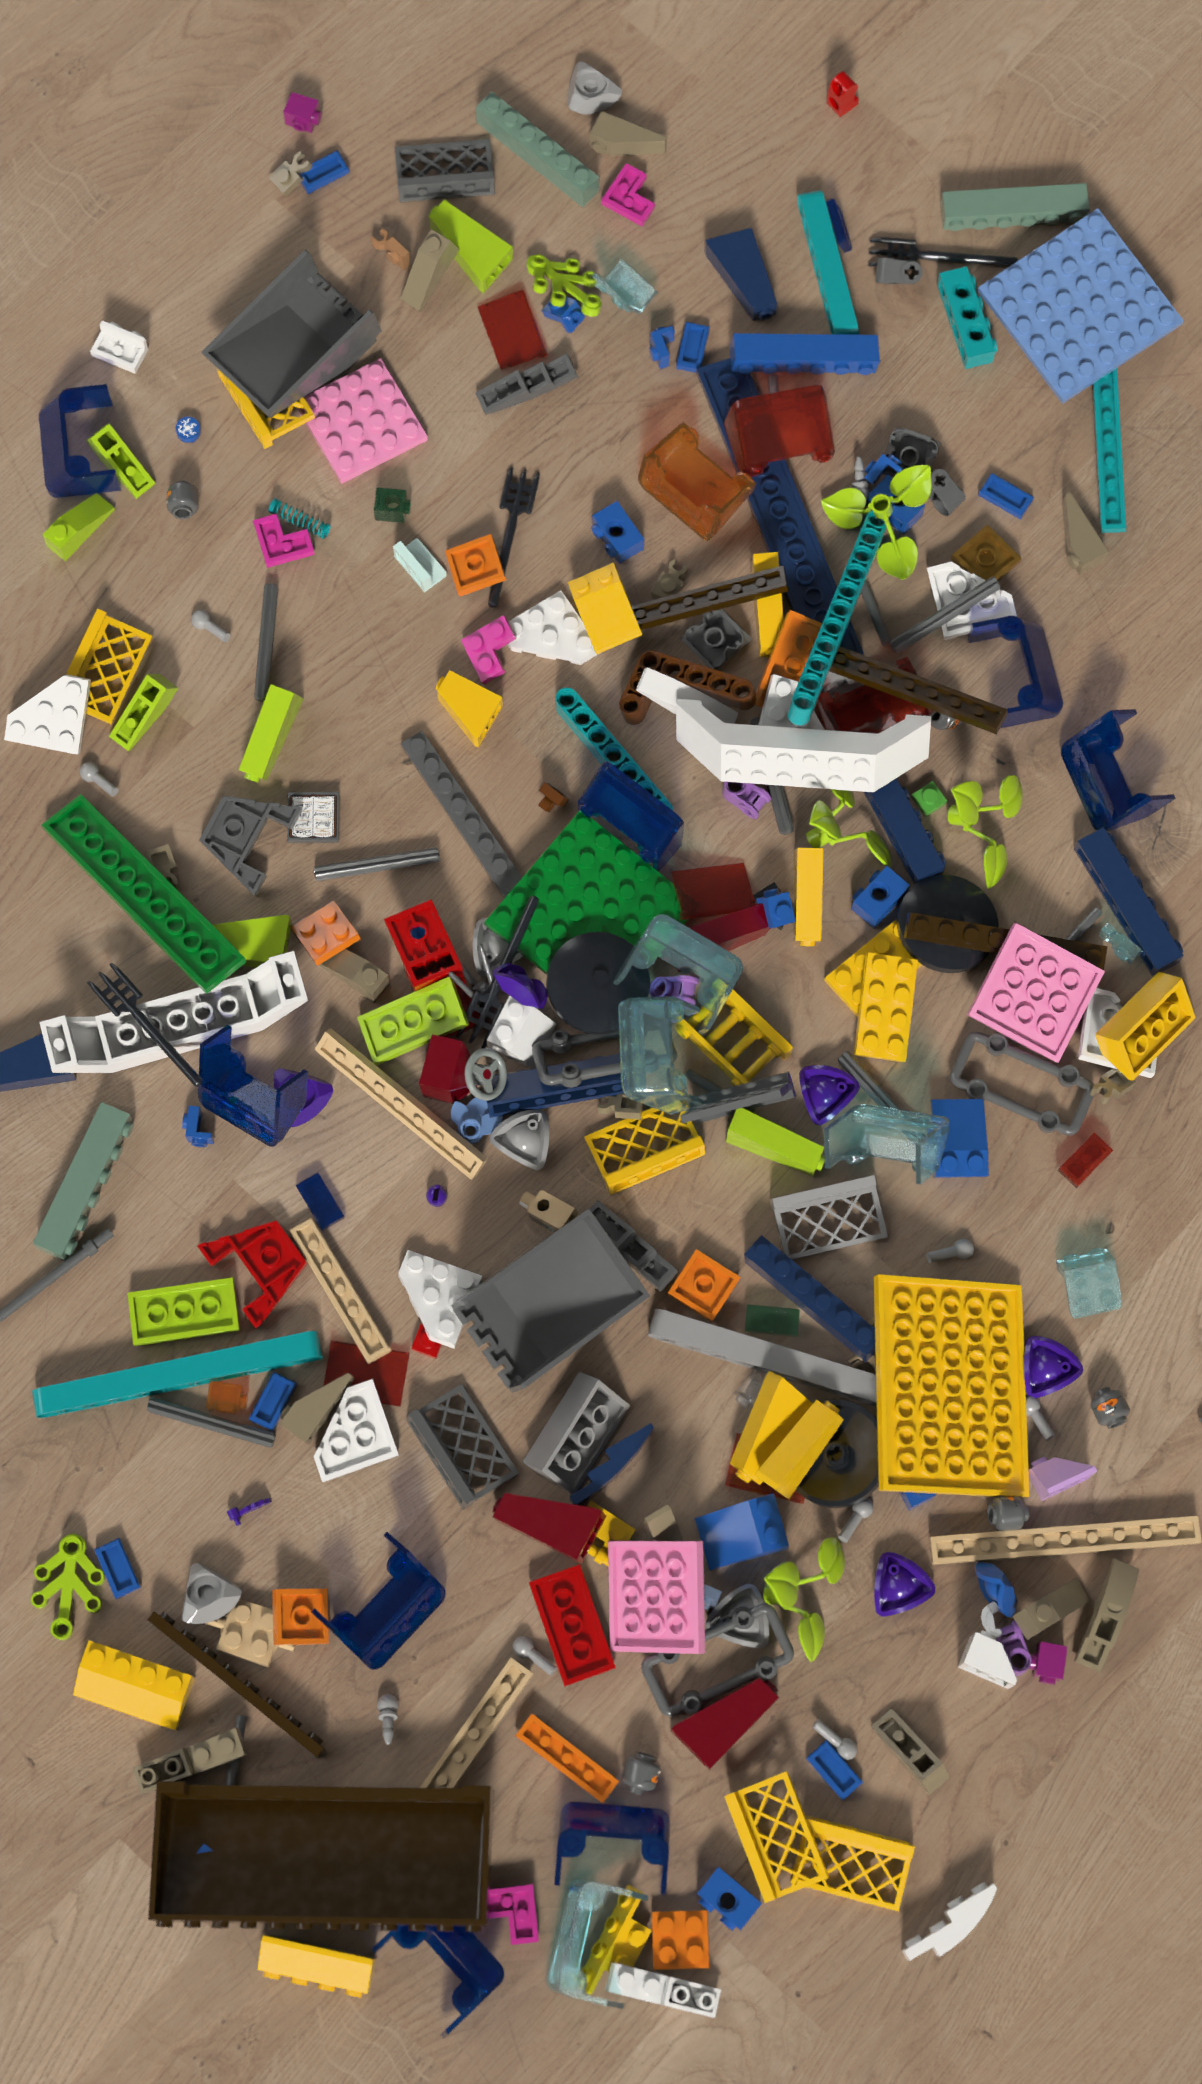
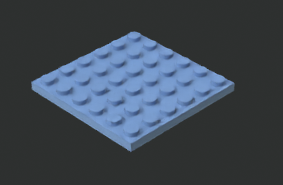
M1096 209L978 287L979 294L1062 404L1181 326L1184 321L1099 209Z

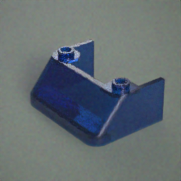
M107 384L67 388L46 404L39 412L44 480L47 492L52 497L63 498L121 491L115 469L91 472L90 463L87 458L81 455L69 456L65 413L113 406Z
M1006 616L972 623L968 643L1003 637L1008 641L1019 640L1030 684L1023 686L1019 690L1017 695L1019 706L1007 708L1008 715L1001 728L1058 716L1063 707V699L1043 628L1036 623L1016 616Z
M1135 709L1110 710L1068 739L1061 748L1064 764L1089 820L1096 831L1103 827L1106 831H1111L1147 818L1176 799L1174 794L1150 796L1147 793H1137L1132 796L1113 753L1123 745L1124 737L1120 725L1137 714Z
M604 761L579 798L578 812L581 811L589 818L591 816L598 817L599 815L634 841L640 851L639 857L648 864L652 862L653 868L659 872L682 846L684 822L673 810L616 766Z
M226 1025L200 1044L199 1076L203 1079V1083L198 1087V1099L207 1110L267 1146L274 1147L284 1139L306 1104L308 1071L303 1069L275 1090L246 1072L245 1057L241 1052L231 1047L232 1027Z
M388 1532L383 1536L397 1549L388 1559L386 1566L392 1578L355 1617L349 1611H341L328 1621L315 1608L311 1611L331 1633L372 1670L384 1666L441 1605L446 1596V1590L441 1583L406 1547Z
M569 1802L562 1808L554 1886H560L562 1857L574 1858L579 1856L585 1849L586 1836L642 1840L641 1853L644 1860L653 1865H661L659 1895H666L670 1818L664 1810L585 1802Z
M397 1926V1931H390L371 1949L369 1955L372 1958L392 1939L400 1947L408 1950L416 1948L425 1940L462 1981L453 1991L451 1998L452 2004L460 2013V2016L442 2032L441 2036L445 2039L502 1983L504 1968L473 1932H465V1927H454V1932H438L437 1926H426V1931H408L409 1926Z

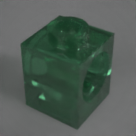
M376 487L374 503L375 520L405 523V515H410L411 500L407 499L406 490ZM391 503L398 504V506L395 508L388 507V505Z

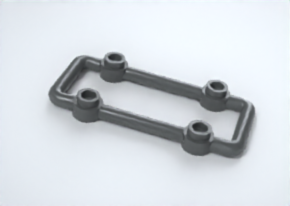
M640 1016L627 1027L610 1034L582 1033L570 1036L565 1030H557L553 1033L551 1039L539 1041L532 1047V1054L540 1081L545 1085L563 1084L569 1088L580 1085L582 1080L629 1071L639 1070L642 1073L651 1074L656 1072L659 1066L671 1064L677 1058V1051L668 1025L660 1020L646 1022ZM659 1031L667 1053L657 1056L652 1050H644L640 1053L637 1060L581 1070L575 1064H567L563 1067L561 1073L549 1075L542 1051L552 1049L556 1053H566L574 1045L624 1036L640 1040L645 1038L648 1032Z
M977 1031L968 1034L950 1072L952 1084L966 1091L969 1099H985L1037 1122L1039 1129L1044 1133L1057 1131L1068 1136L1076 1134L1080 1130L1094 1096L1090 1095L1094 1086L1093 1082L1080 1076L1076 1067L1066 1065L1061 1068L1009 1045L1007 1039L1001 1034L988 1036ZM975 1042L985 1045L988 1053L993 1056L1006 1054L1056 1076L1058 1082L1063 1087L1069 1088L1076 1085L1085 1089L1071 1124L1067 1125L1060 1122L1059 1116L1053 1111L1040 1113L988 1090L986 1083L980 1079H974L969 1082L960 1078Z
M766 1603L759 1604L753 1608L740 1606L734 1610L731 1618L705 1629V1641L736 1627L742 1630L748 1629L754 1623L755 1618L766 1614L782 1648V1655L775 1658L762 1656L757 1660L754 1668L700 1693L695 1690H689L683 1694L680 1702L672 1706L669 1705L652 1666L660 1662L665 1664L675 1663L680 1653H653L647 1656L641 1664V1670L662 1714L669 1717L683 1712L695 1714L701 1710L704 1702L758 1677L766 1680L771 1679L776 1675L778 1668L791 1662L794 1657V1649L775 1608Z

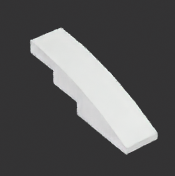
M648 667L644 669L636 691L676 714L677 699L702 700V706L724 723L734 724L738 716V712L708 695Z

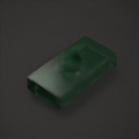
M747 1304L744 1332L797 1337L800 1309Z

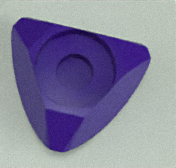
M512 963L503 964L493 971V975L501 989L525 1006L544 1008L548 998V991L540 980L530 979L522 967Z
M811 1065L802 1068L799 1072L800 1086L805 1105L813 1123L819 1126L825 1124L843 1110L860 1089L859 1083L854 1077L835 1067Z
M279 1068L274 1073L276 1107L282 1123L287 1127H296L310 1121L321 1112L333 1094V1086L319 1078Z
M1032 1336L1028 1338L1024 1355V1379L1028 1396L1040 1398L1071 1384L1082 1375L1083 1366L1080 1360L1068 1348L1046 1337Z
M885 1552L881 1555L877 1566L874 1590L877 1614L885 1617L905 1612L924 1603L935 1594L936 1587L933 1581L916 1563L893 1552Z

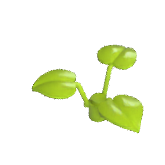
M929 465L912 466L897 473L890 483V491L897 498L878 494L872 498L871 503L868 504L866 509L865 496L861 491L854 488L839 490L821 501L828 518L835 525L843 529L859 527L863 519L862 514H868L871 510H873L877 518L884 519L892 542H886L879 548L877 561L885 573L901 580L907 579L914 571L918 561V549L914 541L909 537H902L896 541L888 517L893 512L892 503H898L902 500L908 507H918L929 499L932 491L931 468Z
M1009 775L1002 781L999 789L1001 803L998 805L978 807L982 802L983 794L980 784L976 781H966L951 789L957 805H952L949 808V823L951 825L963 826V831L971 832L990 843L984 853V871L987 888H992L1001 879L1006 870V849L1004 845H996L995 840L973 829L971 826L978 822V812L1000 810L1003 808L1005 818H1012L1019 812L1023 800V791L1019 778L1015 775Z
M831 789L833 794L839 799V805L833 811L823 801L819 800L815 803L809 824L816 827L806 833L807 840L813 848H821L827 843L833 846L838 842L862 837L866 839V844L871 852L885 867L888 866L891 869L889 849L885 841L874 830H870L868 833L861 832L841 837V830L834 816L845 804L849 808L854 807L855 798L852 791Z
M836 1537L826 1538L819 1547L818 1563L823 1570L820 1574L799 1580V1571L793 1562H784L775 1567L764 1578V1581L767 1583L763 1592L766 1604L780 1605L783 1607V1610H791L803 1616V1619L798 1624V1634L809 1662L816 1659L823 1646L825 1627L818 1613H811L809 1615L807 1611L794 1606L799 1589L797 1585L825 1577L830 1584H835L841 1579L845 1568V1557L842 1546Z

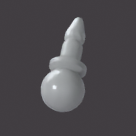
M857 457L854 466L856 483H852V487L861 491L867 503L868 494L870 493V490L867 488L869 482H864V464L861 457Z
M385 1694L379 1698L377 1708L380 1712L378 1718L383 1721V1738L385 1743L390 1745L394 1735V1721L398 1718L396 1712L399 1708V1702L394 1695Z

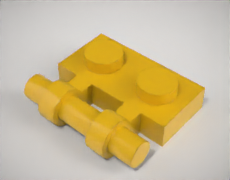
M590 1500L586 1507L597 1508L603 1511L607 1517L596 1536L604 1542V1545L600 1549L592 1544L588 1554L595 1558L594 1561L601 1565L603 1563L609 1567L608 1541H629L636 1529Z

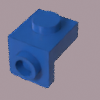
M566 297L565 304L562 307L552 305L549 300L541 310L546 318L562 323L568 333H572L585 319V315L582 313L577 301Z
M673 326L659 327L650 333L651 347L649 348V353L652 361H657L660 369L669 366L670 354L665 344L674 341L675 330Z
M882 454L877 462L874 460L870 462L864 471L867 474L864 478L871 485H874L888 466L895 472L900 473L903 470L899 467L902 462L891 454L888 457Z
M778 888L764 891V896L756 898L757 904L763 903L769 928H776L796 922L789 892H779Z
M189 1106L188 1114L184 1113L182 1122L183 1129H186L185 1137L187 1141L196 1147H207V1144H214L212 1133L200 1132L202 1119L200 1107Z

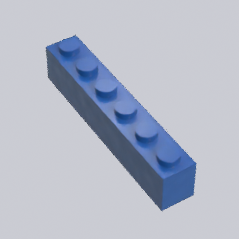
M733 333L730 342L731 372L742 374L751 372H763L765 374H773L775 372H787L788 374L811 372L815 375L823 373H836L838 375L859 373L861 375H869L876 372L880 363L878 335Z

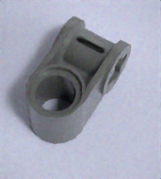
M877 258L875 283L915 284L922 277V267L914 261ZM910 266L914 267V271H918V275H915L913 280H910L909 275L905 274V270H909Z
M936 469L931 471L932 491L929 499L939 513L948 517L966 500V496L945 470Z

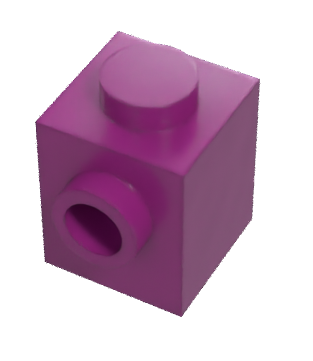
M294 92L291 93L283 111L285 125L291 126L300 132L312 133L315 125H319L322 119L319 100Z
M1039 1642L1036 1653H1031L1032 1661L1029 1669H1033L1032 1676L1038 1677L1040 1683L1055 1685V1681L1063 1680L1068 1647Z

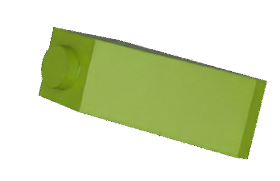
M110 424L104 425L85 440L100 461L136 499L156 484Z
M95 493L60 516L42 534L46 546L66 562L113 513L115 507Z
M147 674L109 737L127 751H130L166 710L179 688L161 674Z

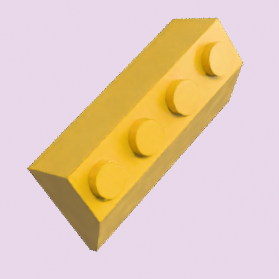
M1158 972L1095 1034L1102 1055L1127 1079L1133 1081L1196 1018L1183 979Z
M89 1640L79 1665L73 1695L176 1731L195 1678Z
M263 1935L258 1970L264 1971L263 1977L280 1980L281 1975L291 1977V1983L307 1986L308 1981L319 1983L318 1989L334 1992L335 1987L346 1989L345 1995L362 1998V1993L368 1994L370 1991L376 1959Z

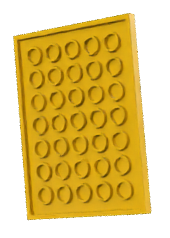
M881 1274L874 1276L879 1491L992 1497H1030L1026 1388L1024 1379L1022 1285Z

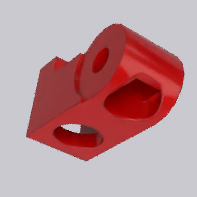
M845 71L840 72L832 79L827 96V104L840 118L859 103V98L855 95L858 85Z

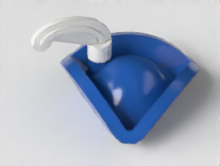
M977 1562L975 1573L978 1576L979 1586L984 1597L990 1603L982 1610V1625L986 1632L1000 1637L1002 1631L995 1629L993 1614L1000 1611L1007 1617H1013L1017 1606L1016 1595L1013 1586L1004 1572L993 1564Z

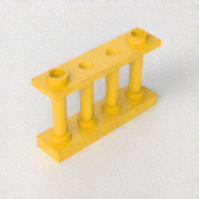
M720 976L712 983V997L687 1021L680 1015L675 1018L676 1032L685 1040L689 1038L732 1080L730 1082L732 1086L749 1082L774 1057L778 1058L780 1056L785 1061L792 1054L793 1046ZM725 1003L731 1009V1014L704 1039L694 1028L719 1004ZM743 1021L750 1027L748 1029L749 1032L727 1054L722 1056L712 1046L737 1022ZM756 1039H762L768 1045V1050L741 1075L731 1063Z

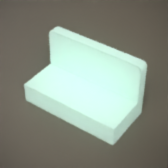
M419 539L413 540L406 546L401 541L393 546L396 560L424 592L447 576L444 568Z

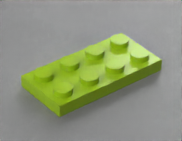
M450 976L357 1017L371 1059L376 1066L430 1043L432 1034L444 1037L469 1026L455 983Z
M233 1277L127 1293L134 1346L240 1331Z

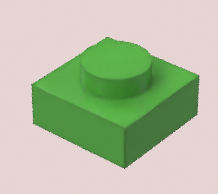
M933 781L911 796L925 817L947 803V799Z

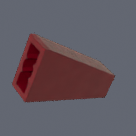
M761 903L683 929L668 949L678 973L765 936L771 928L768 926L764 906Z
M505 1493L502 1499L499 1498L493 1507V1518L497 1522L580 1564L583 1563L607 1517L603 1511L597 1508Z
M759 1678L676 1724L670 1731L710 1770L779 1699L776 1695L779 1690L768 1679L763 1682Z

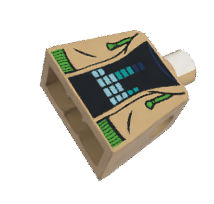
M543 1190L537 1196L526 1191L519 1202V1205L527 1209L531 1221L550 1234L578 1216L574 1207Z

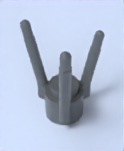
M479 944L478 948L489 984H486L485 981L477 984L463 963H461L463 974L472 985V990L453 972H449V976L471 999L476 991L480 992L481 995L488 993L494 979L483 944ZM478 1000L476 1006L479 1005L480 1008H483L485 1002Z

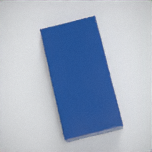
M335 151L313 162V166L309 171L302 172L300 174L303 178L301 185L307 194H310L349 174V168L339 152Z
M686 322L676 369L696 373V369L702 367L710 326Z
M991 473L978 495L1020 520L1034 499L1030 494Z
M273 1372L249 1420L273 1432L280 1420L281 1413L287 1407L298 1384Z
M120 1538L94 1549L116 1600L141 1588Z
M827 1740L806 1758L842 1801L863 1783Z

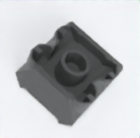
M895 427L891 433L885 456L888 457L891 454L902 462L899 467L903 470L917 465H929L932 469L941 442L906 428ZM889 466L883 472V475H889L892 478L897 474Z
M724 609L704 613L703 619L696 625L691 626L681 637V640L709 668L718 670L748 644L752 638Z

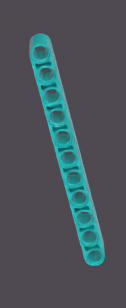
M873 510L866 516L793 694L787 716L795 725H805L811 718L883 540L886 524L884 519H879L874 515Z
M307 1331L40 1387L32 1390L36 1418H47L309 1363L322 1359L323 1355L318 1331Z

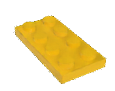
M896 920L824 979L857 1018L866 953L914 959L904 948L900 940ZM918 962L917 969L922 966V964H920L919 962Z
M870 952L866 953L853 1055L906 1062L918 960Z

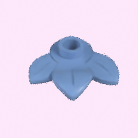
M476 1097L467 1106L455 1101L451 1108V1119L458 1126V1134L470 1144L477 1143L483 1135H490L503 1120V1116L490 1118L487 1101ZM471 1127L476 1132L474 1135H468L466 1129Z

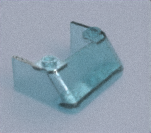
M664 914L657 915L649 922L630 951L613 983L618 985L623 981L632 965L639 969H647L654 964L657 957H660L688 975L698 978L702 983L697 991V1000L700 1005L710 1010L698 1031L699 1034L703 1035L714 1024L743 971V964L734 954L670 916Z
M674 996L636 997L621 1001L618 1010L621 1085L624 1094L629 1099L670 1115L704 1105L703 1099L688 1094V1080L681 1071L674 1069L672 1023L680 1022L683 1017L699 1013V1007Z
M869 1104L856 1105L824 1128L825 1168L830 1169L840 1160H845L848 1164H859L868 1156L912 1163V1170L916 1172V1184H922L939 1170L950 1130L949 1119L944 1116Z
M580 1879L574 1880L566 1889L546 1975L547 1985L553 1992L623 2009L624 2003L585 1994L587 1979L584 1972L579 1969L591 1913L602 1908L606 1901L607 1892L648 1901V1895Z

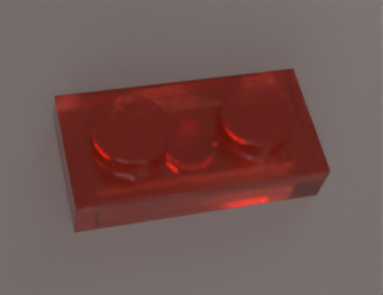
M1093 1133L1057 1171L1077 1189L1113 1152V1149L1096 1133Z

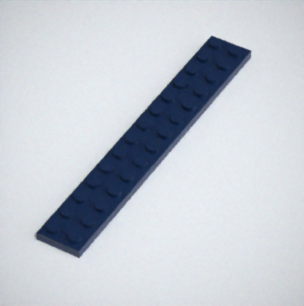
M731 358L697 368L696 374L768 553L778 552L779 566H784L786 570L789 591L784 593L792 611L823 623L837 586L750 373L731 372ZM850 620L840 647L864 655Z

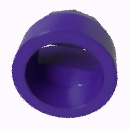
M441 1185L431 1186L426 1193L428 1203L434 1207L444 1205L447 1201L446 1189ZM435 1189H440L438 1201L433 1200Z

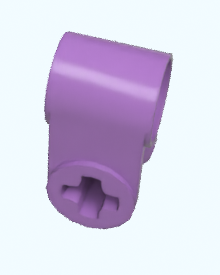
M724 782L723 797L752 819H757L759 816L758 812L764 804L771 801V796L755 784ZM730 784H736L740 787L741 790L738 792H733L728 788V786Z
M687 975L656 977L650 984L649 994L653 999L671 1006H695L694 994L696 985L699 984V979Z
M1013 1620L1011 1625L1000 1628L1002 1635L997 1637L996 1641L1002 1643L1010 1664L1011 1657L1014 1655L1023 1658L1025 1663L1023 1668L1018 1669L1011 1664L1015 1676H1019L1028 1670L1032 1660L1025 1644L1023 1633L1016 1621Z

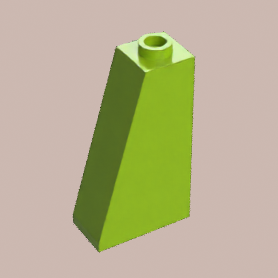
M443 200L439 206L436 205L429 214L430 229L450 240L459 249L454 259L482 293H485L513 260V247L446 200Z
M270 685L239 770L245 773L244 778L257 783L259 779L268 780L301 707L302 697L293 692Z
M279 915L213 924V926L245 957L246 963L242 966L257 968L268 961L270 957L287 953L292 921L290 915Z
M744 1108L736 1109L728 1129L726 1143L812 1177L816 1170H822L826 1160V1156L822 1155L823 1146Z

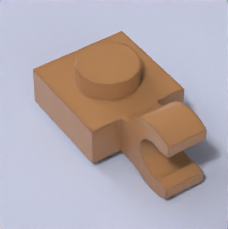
M380 230V235L384 238L381 241L371 237L372 246L378 250H386V256L393 265L397 264L402 270L410 265L409 252L393 236L390 237L386 230Z

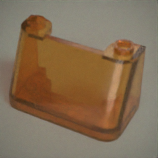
M682 422L644 455L638 481L647 493L704 540H710L755 489L756 482L753 481L750 475L742 472L736 473L733 477L730 476L698 449L699 435L697 431Z

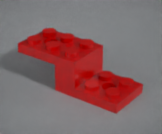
M432 899L384 919L405 967L406 977L413 992L449 977V972H453L467 985L463 976L462 965ZM414 928H423L425 930L424 937L421 939L413 938L411 931ZM455 983L466 1013L472 999ZM473 1011L472 1017L478 1019L480 1013ZM469 1021V1026L466 1027L464 1032L474 1029L476 1024ZM458 1030L444 1037L453 1038L457 1035Z

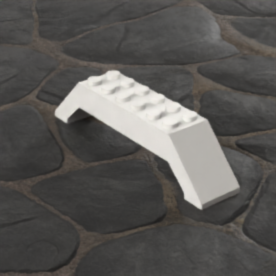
M677 699L676 740L720 781L875 792L923 762L929 756L931 716L906 715L905 719L878 734L724 723L702 706V700Z
M291 951L270 957L268 961L245 975L222 981L208 994L198 987L136 1005V1007L144 1013L178 1053L181 1054L262 1031L307 1002L308 999L295 953ZM112 1012L95 1017H66L63 1015L39 1022L53 1073H114L168 1057L138 1024L130 1012H121L118 1017Z

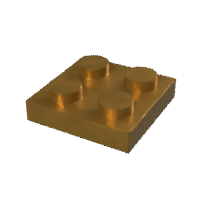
M988 524L951 556V560L970 574H975L984 580L995 577L997 581H1000L1015 568L1022 559Z

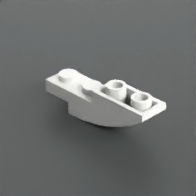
M983 1882L971 1889L973 1895L963 1900L962 1896L949 1902L947 1904L949 1909L944 1912L949 1923L945 1924L942 1920L929 1928L931 1932L929 1935L921 1938L918 1934L905 1942L907 1948L903 1949L902 1952L907 1961H911L931 1948L936 1956L940 1957L962 1941L987 1911L997 1890L995 1884L987 1886Z
M612 1962L605 1991L713 2018L716 2016L721 1989Z

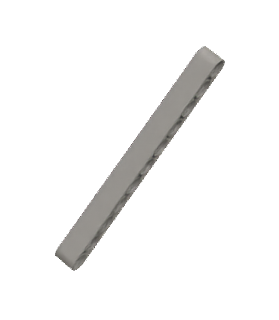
M655 1309L647 1334L654 1339L764 1373L771 1371L784 1379L877 1407L876 1374L666 1310Z

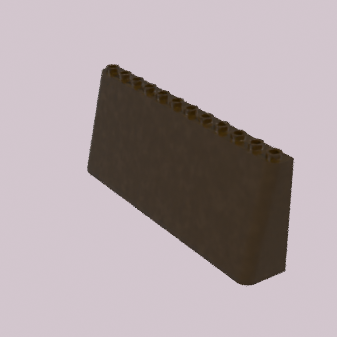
M157 1781L148 1920L156 1922V1927L162 1928L173 1927V1922H184L185 1928H201V1923H212V1928H229V1923H240V1928L257 1929V1924H268V1929H285V1924H296V1929L313 1930V1924L324 1925V1930H341V1925H352V1930L368 1931L369 1925H380L381 1931H397V1926H409L408 1931H426V1926H437L438 1932H454V1927H465V1932H482V1927L488 1926L494 1789L491 1786L463 1785V1788L189 1785L186 1782ZM203 1844L213 1850L196 1854Z

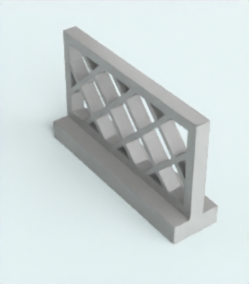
M872 1175L771 1199L770 1203L774 1211L783 1253L790 1259H796L888 1237L877 1194L875 1176ZM871 1193L873 1205L867 1212L856 1205V1202L860 1195ZM856 1196L855 1199L853 1200V1202H851L850 1200L846 1199V1198H849V1197ZM841 1199L850 1205L843 1218L830 1210L836 1200ZM830 1202L827 1208L821 1205L823 1203ZM816 1205L825 1211L818 1223L805 1216L810 1206ZM853 1207L866 1215L859 1228L846 1220ZM805 1208L802 1214L796 1211L797 1209ZM874 1208L877 1217L871 1214ZM791 1211L799 1216L792 1230L783 1225L780 1213ZM828 1213L840 1220L834 1233L820 1226ZM869 1217L878 1222L879 1234L869 1235L861 1230ZM802 1219L815 1226L808 1240L795 1232ZM843 1223L856 1230V1233L849 1241H844L836 1236ZM784 1229H785L786 1231L790 1232V1234L788 1235L787 1239H786V1235H785ZM818 1229L831 1236L824 1247H819L811 1242ZM859 1233L866 1236L856 1239ZM792 1235L806 1242L800 1252L790 1254L787 1243ZM834 1239L840 1242L830 1245ZM808 1245L815 1248L811 1250H806Z

